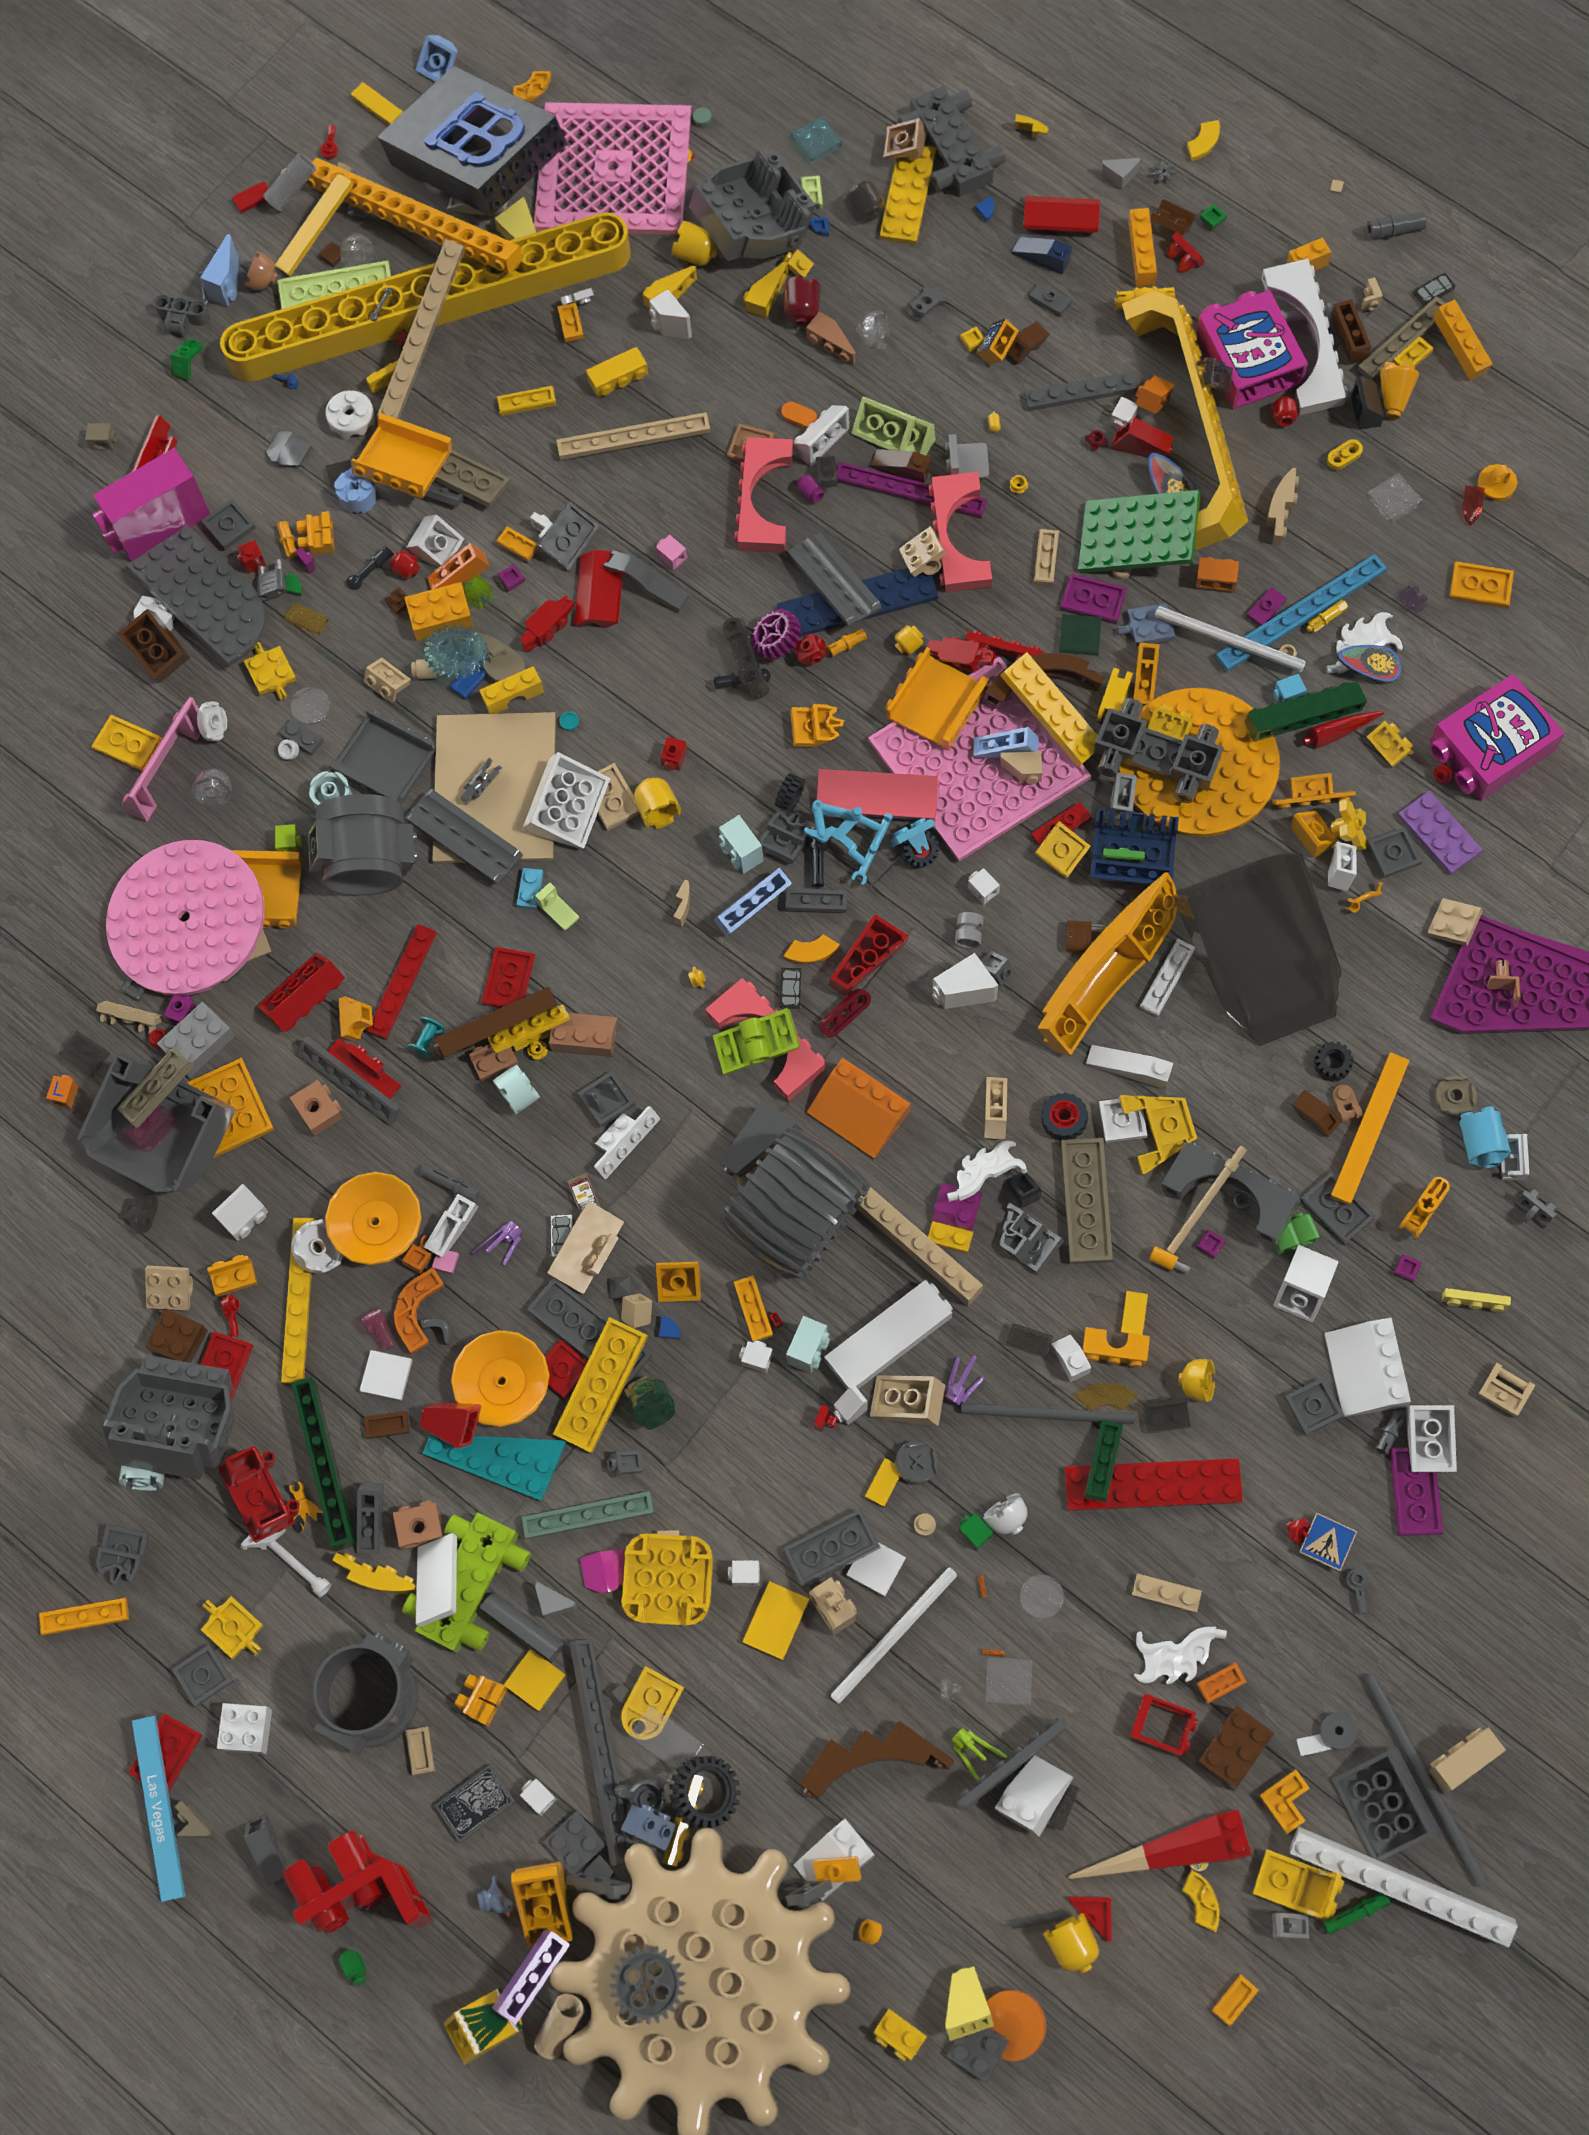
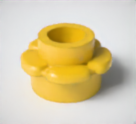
M1021 475L1014 476L1009 482L1010 490L1017 494L1024 493L1025 489L1028 488V482Z
M535 1040L531 1042L530 1047L527 1049L528 1055L532 1056L535 1060L543 1059L548 1053L547 1045L543 1041L538 1042Z

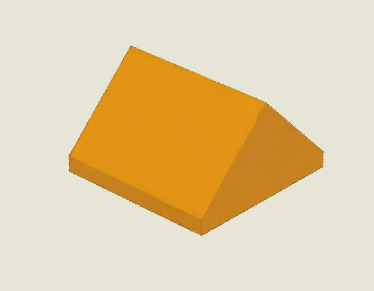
M1317 811L1301 812L1294 815L1290 828L1313 858L1334 847L1337 841L1340 842Z
M699 1262L656 1263L658 1302L701 1301Z

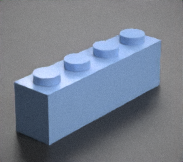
M779 867L713 921L726 936L792 883Z

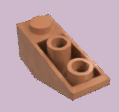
M819 311L806 327L807 339L811 343L823 347L828 353L837 355L842 361L854 365L856 363V352L834 319Z

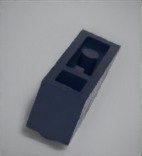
M1020 237L1012 250V254L1063 274L1071 260L1072 246L1054 239Z

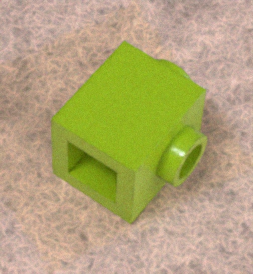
M296 825L275 826L276 850L299 852V847H302V836L299 835Z

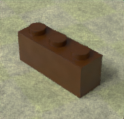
M1350 299L1334 304L1331 319L1349 363L1352 364L1366 360L1369 357L1372 346L1353 300Z

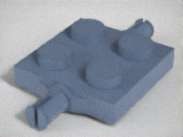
M1167 603L1128 609L1129 625L1118 626V635L1130 633L1134 638L1136 647L1139 646V642L1155 644L1175 640L1173 630L1175 624L1155 617L1159 606L1168 609Z

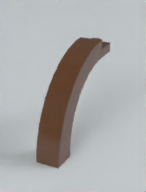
M1044 653L1031 656L1047 676L1072 679L1095 691L1099 689L1104 677L1095 670L1087 669L1090 662L1082 658L1061 653ZM1007 668L997 675L983 697V700L999 708L1006 697L1013 691L1000 676Z

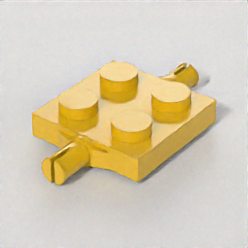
M258 642L254 647L257 655L244 660V664L260 695L276 691L280 700H283V697L286 699L287 695L283 688L287 684L295 682L296 677L280 646L264 651L261 643Z
M230 1596L223 1605L217 1608L210 1600L205 1601L211 1608L205 1603L202 1607L211 1615L208 1622L200 1630L234 1660L245 1648H248L256 1656L259 1653L253 1647L261 1652L262 1648L253 1640L264 1625L239 1602Z

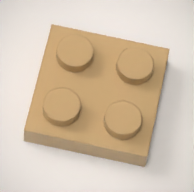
M1443 898L1427 932L1428 936L1468 946L1483 912L1482 908Z

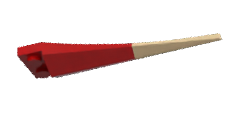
M1239 1809L1211 1816L1071 1874L1069 1878L1078 1879L1142 1870L1230 1862L1252 1856Z

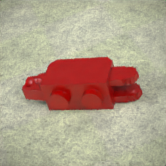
M566 595L556 603L553 600H546L525 621L526 632L520 638L523 651L530 652L538 644L542 647L545 643H549L553 639L554 634L567 625L568 614L575 606L574 601Z
M943 637L942 641L931 640L926 644L930 648L932 657L940 659L941 662L961 671L975 673L980 669L981 665L992 666L996 657L994 651L982 648L981 644L975 640L964 641L957 637Z

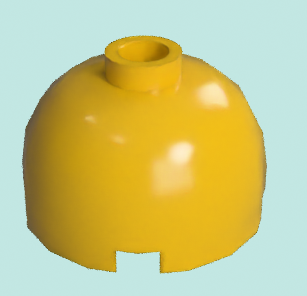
M1195 1359L1184 1367L1183 1373L1179 1374V1386H1182L1183 1392L1191 1400L1199 1402L1212 1400L1215 1389V1382H1212V1375H1215L1213 1361Z

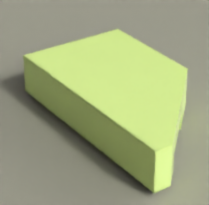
M820 176L801 177L803 189L812 199L815 206L822 209Z

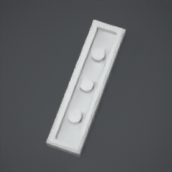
M1177 938L1141 1003L1140 1009L1159 1017L1196 947Z

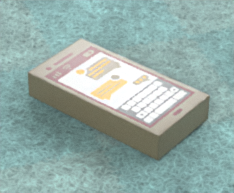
M587 1173L567 1180L580 1213L588 1201L600 1207Z

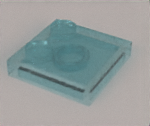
M823 116L791 133V138L810 163L842 146V141Z

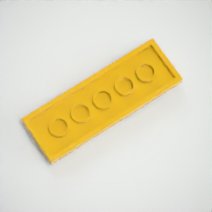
M924 146L922 155L916 160H909L907 156L896 158L880 232V240L917 245L936 155V147Z
M1027 652L1000 675L1078 767L1094 754L1098 735Z
M608 1318L553 1433L554 1435L593 1453L648 1335L613 1318Z

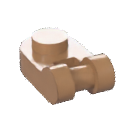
M1347 1085L1337 1086L1333 1091L1332 1099L1340 1121L1344 1123L1349 1121L1350 1118L1355 1117L1358 1119L1363 1117L1361 1107L1358 1105L1352 1088ZM1350 1106L1351 1110L1346 1111L1344 1107Z

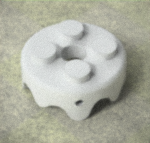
M351 390L340 392L332 397L326 406L325 414L330 429L344 440H349L353 434L364 435L369 426H374L375 424L373 406L366 395L361 392ZM349 409L354 410L351 415L344 414Z
M325 1220L309 1221L301 1226L293 1236L291 1244L293 1257L299 1266L306 1271L321 1274L330 1271L341 1263L343 1255L336 1251L328 1238ZM314 1242H317L321 1245V1253H317L314 1251Z

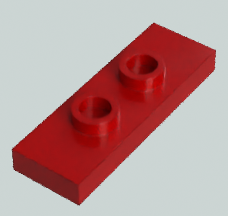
M1079 802L1031 833V837L1040 846L1057 822H1061L1073 832L1092 820V816L1084 805Z

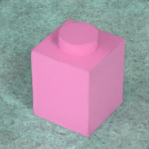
M671 535L658 542L656 546L657 557L672 570H675L687 559L686 548Z

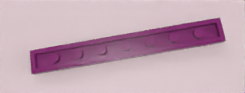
M843 462L838 463L834 475L835 482L929 506L934 502L933 496H929L928 485L930 484ZM980 497L970 500L958 507L955 512L982 519L987 499Z

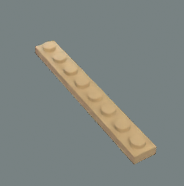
M707 412L557 439L560 460L711 432Z

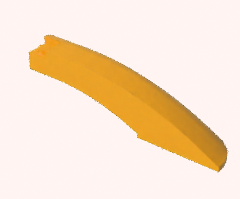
M1164 873L1106 927L1069 971L1043 1009L1042 1013L1045 1017L1037 1029L1045 1037L1043 1042L1054 1051L1071 1056L1105 1005L1127 980L1146 962H1150L1170 931L1177 912V907L1174 906V895H1177L1169 873Z

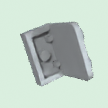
M956 434L949 435L948 442L945 443V454H949V459H946L947 471H950V475L978 472L979 479L988 478L989 464L986 443L957 444Z

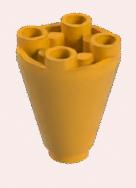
M1386 362L1384 367L1381 368L1382 399L1387 418L1399 419L1401 414H1403L1419 377V372L1415 370V365L1407 363L1401 366L1392 362Z

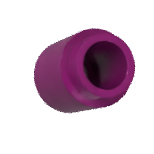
M803 475L798 479L797 489L809 502L818 503L824 497L823 487L811 475Z

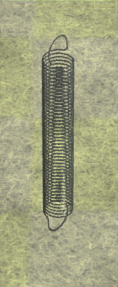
M1060 1911L1053 1918L1048 1920V1918L1055 1913L1053 1912L1049 1914L1044 1920L1039 1922L1046 1915L1043 1914L1036 1921L1030 1924L1037 1917L1034 1916L1031 1920H1029L1027 1923L1021 1926L1029 1918L1027 1917L1018 1925L1013 1927L1020 1920L1017 1919L1010 1926H1012V1929H1014L1016 1927L1022 1928L1024 1926L1029 1927L1031 1925H1038L1040 1923L1045 1924L1048 1922H1055L1057 1920H1064V1914L1060 1916L1058 1919H1056V1917L1063 1912Z

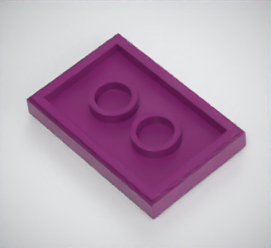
M1071 573L1060 610L1117 625L1127 593V587Z

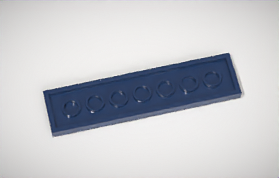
M909 568L861 580L878 599L882 609L863 620L935 601L939 598L932 575L921 572L914 577ZM819 592L777 603L778 610L781 608L785 611L788 610L797 617L802 633L798 637L846 625Z

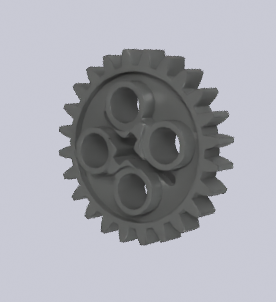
M646 1945L645 1951L642 1952L640 1947L637 1946L635 1955L628 1950V1959L620 1957L623 1963L622 1966L614 1965L619 1972L618 1974H611V1977L616 1979V1983L609 1985V1987L616 1988V1992L611 1994V1997H618L619 2000L614 2005L623 2006L621 2014L627 2011L630 2012L628 2020H632L634 2016H637L638 2024L641 2023L643 2018H645L647 2025H650L651 2018H654L656 2023H660V2015L668 2019V2010L676 2012L673 2007L674 2003L682 2004L677 1997L678 1995H685V1992L680 1990V1986L686 1985V1982L679 1979L685 1975V1972H677L681 1963L673 1964L675 1956L672 1955L667 1958L668 1950L665 1949L659 1954V1946H655L653 1952H651L649 1945ZM658 1962L662 1966V1972L658 1976H653L650 1973V1967L653 1963ZM641 1964H645L648 1980L654 1982V1985L651 1986V1992L655 2001L654 2006L650 2003L648 1990L642 1988L645 1978ZM636 1969L640 1974L639 1980L636 1983H630L627 1975L631 1970ZM660 1986L667 1987L669 1992L668 1997L664 2000H659L656 1996V1991ZM638 1993H643L646 1997V2002L642 2007H637L634 2004V1997Z

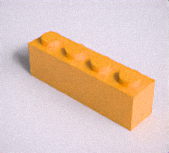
M1149 208L1130 209L1128 226L1136 287L1152 286L1156 282L1157 269Z
M1454 299L1438 307L1433 319L1468 379L1472 381L1486 374L1493 363L1456 300Z

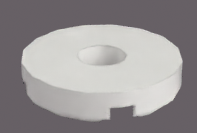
M213 701L203 703L197 715L199 731L207 741H219L224 737V731L227 730L226 713L223 707H219V703Z

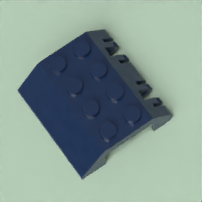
M1097 808L1090 879L1151 885L1164 873H1169L1173 880V863L1179 817L1170 816L1169 826L1166 829L1167 816L1162 815L1160 830H1154V814L1149 815L1148 827H1145L1147 814L1129 812L1128 825H1125L1126 811H1122L1120 814V826L1112 825L1114 810H1109L1108 822L1105 823L1106 809ZM1119 848H1127L1130 851L1145 852L1144 863L1102 860L1104 849L1118 850Z

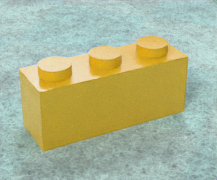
M634 347L587 369L586 374L589 384L599 398L610 394L611 391L618 388H623L635 380L644 378L648 375V368L639 349Z

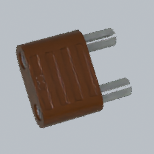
M1067 920L1066 952L1085 953L1092 944L1091 931L1103 932L1106 926L1092 924L1090 921Z

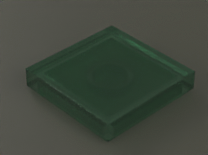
M1062 614L1059 653L1098 656L1102 617Z

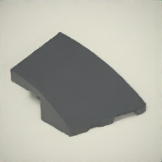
M1009 1203L1007 1206V1219L1003 1225L1004 1233L1001 1236L999 1245L1022 1264L1040 1275L1064 1240L1046 1229L1043 1224L1028 1216L1023 1210Z

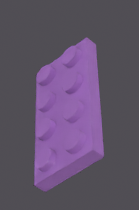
M1428 791L1398 813V818L1449 875L1455 873L1483 851L1431 791Z

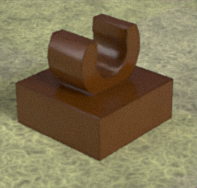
M397 588L384 599L385 603L397 615L407 608L405 601L407 595L400 588Z

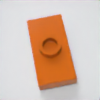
M1235 1662L1196 1685L1206 1703L1209 1704L1246 1684L1247 1681Z

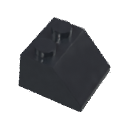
M1357 375L1351 393L1357 428L1360 430L1381 427L1382 421L1386 417L1385 408L1381 406V391H1378L1375 382Z

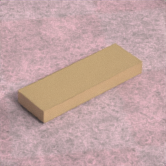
M1039 530L1034 584L1053 586L1059 531Z

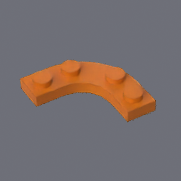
M434 1267L410 1281L403 1288L398 1296L394 1311L396 1329L411 1354L430 1344L418 1324L417 1310L421 1302L445 1287Z

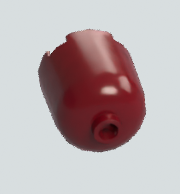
M803 276L792 277L786 280V284L783 285V311L787 320L798 326H804L814 319L819 312L821 284L814 278H811V281L803 280Z

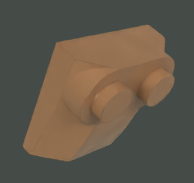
M920 118L886 127L884 159L907 156L909 160H916L922 155L925 131Z

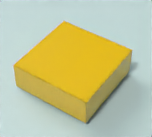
M976 326L961 334L960 339L968 351L972 352L979 348L984 336Z

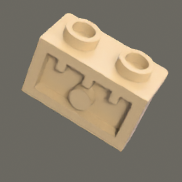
M380 658L366 667L363 681L382 697L393 703L397 693L409 686L411 679L389 662Z

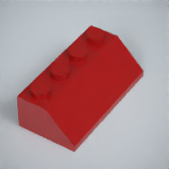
M316 952L256 1007L282 1032L289 1031L301 1017H305L311 1012L313 1006L321 1003L331 990L337 989L345 977L331 960Z

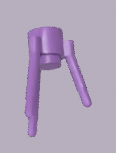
M509 1221L499 1231L473 1250L472 1254L475 1255L492 1241L494 1242L486 1249L487 1253L494 1249L503 1239L507 1243L513 1241L502 1263L503 1266H506L516 1245L521 1240L519 1235L522 1233V1230L515 1223Z
M976 1356L972 1357L958 1384L954 1383L953 1385L960 1361L959 1357L955 1359L948 1385L944 1390L946 1393L944 1398L959 1406L961 1402L965 1403L967 1398L984 1381V1377H981L964 1393L966 1389L962 1385L977 1358Z

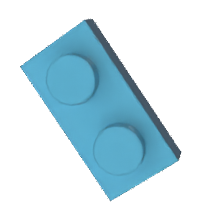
M523 868L517 908L538 909L535 895L541 891L543 870Z

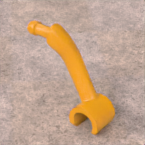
M1377 882L1376 891L1366 892L1355 899L1348 898L1347 901L1352 902L1349 908L1346 907V910L1355 913L1360 909V902L1368 898L1380 896L1382 894L1380 892L1382 882Z

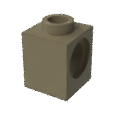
M88 423L85 440L90 450H113L114 443L117 441V434L110 423Z

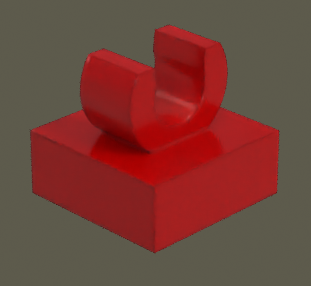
M820 1406L814 1423V1429L823 1432L825 1425L831 1428L836 1427L837 1417L829 1415V1407Z

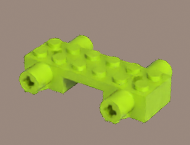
M478 1512L472 1523L453 1514L445 1527L444 1534L453 1533L457 1536V1540L461 1542L457 1550L456 1613L422 1627L417 1625L415 1632L456 1654L459 1652L462 1644L481 1652L489 1639L490 1631L474 1624L478 1615L476 1610L494 1575H499L503 1565L506 1564L522 1572L530 1560L531 1552L515 1545L519 1535L509 1527ZM490 1539L492 1545L485 1547L484 1542ZM411 1593L403 1606L402 1613L416 1619L417 1595ZM448 1619L451 1622L450 1625L445 1624L443 1627V1620Z

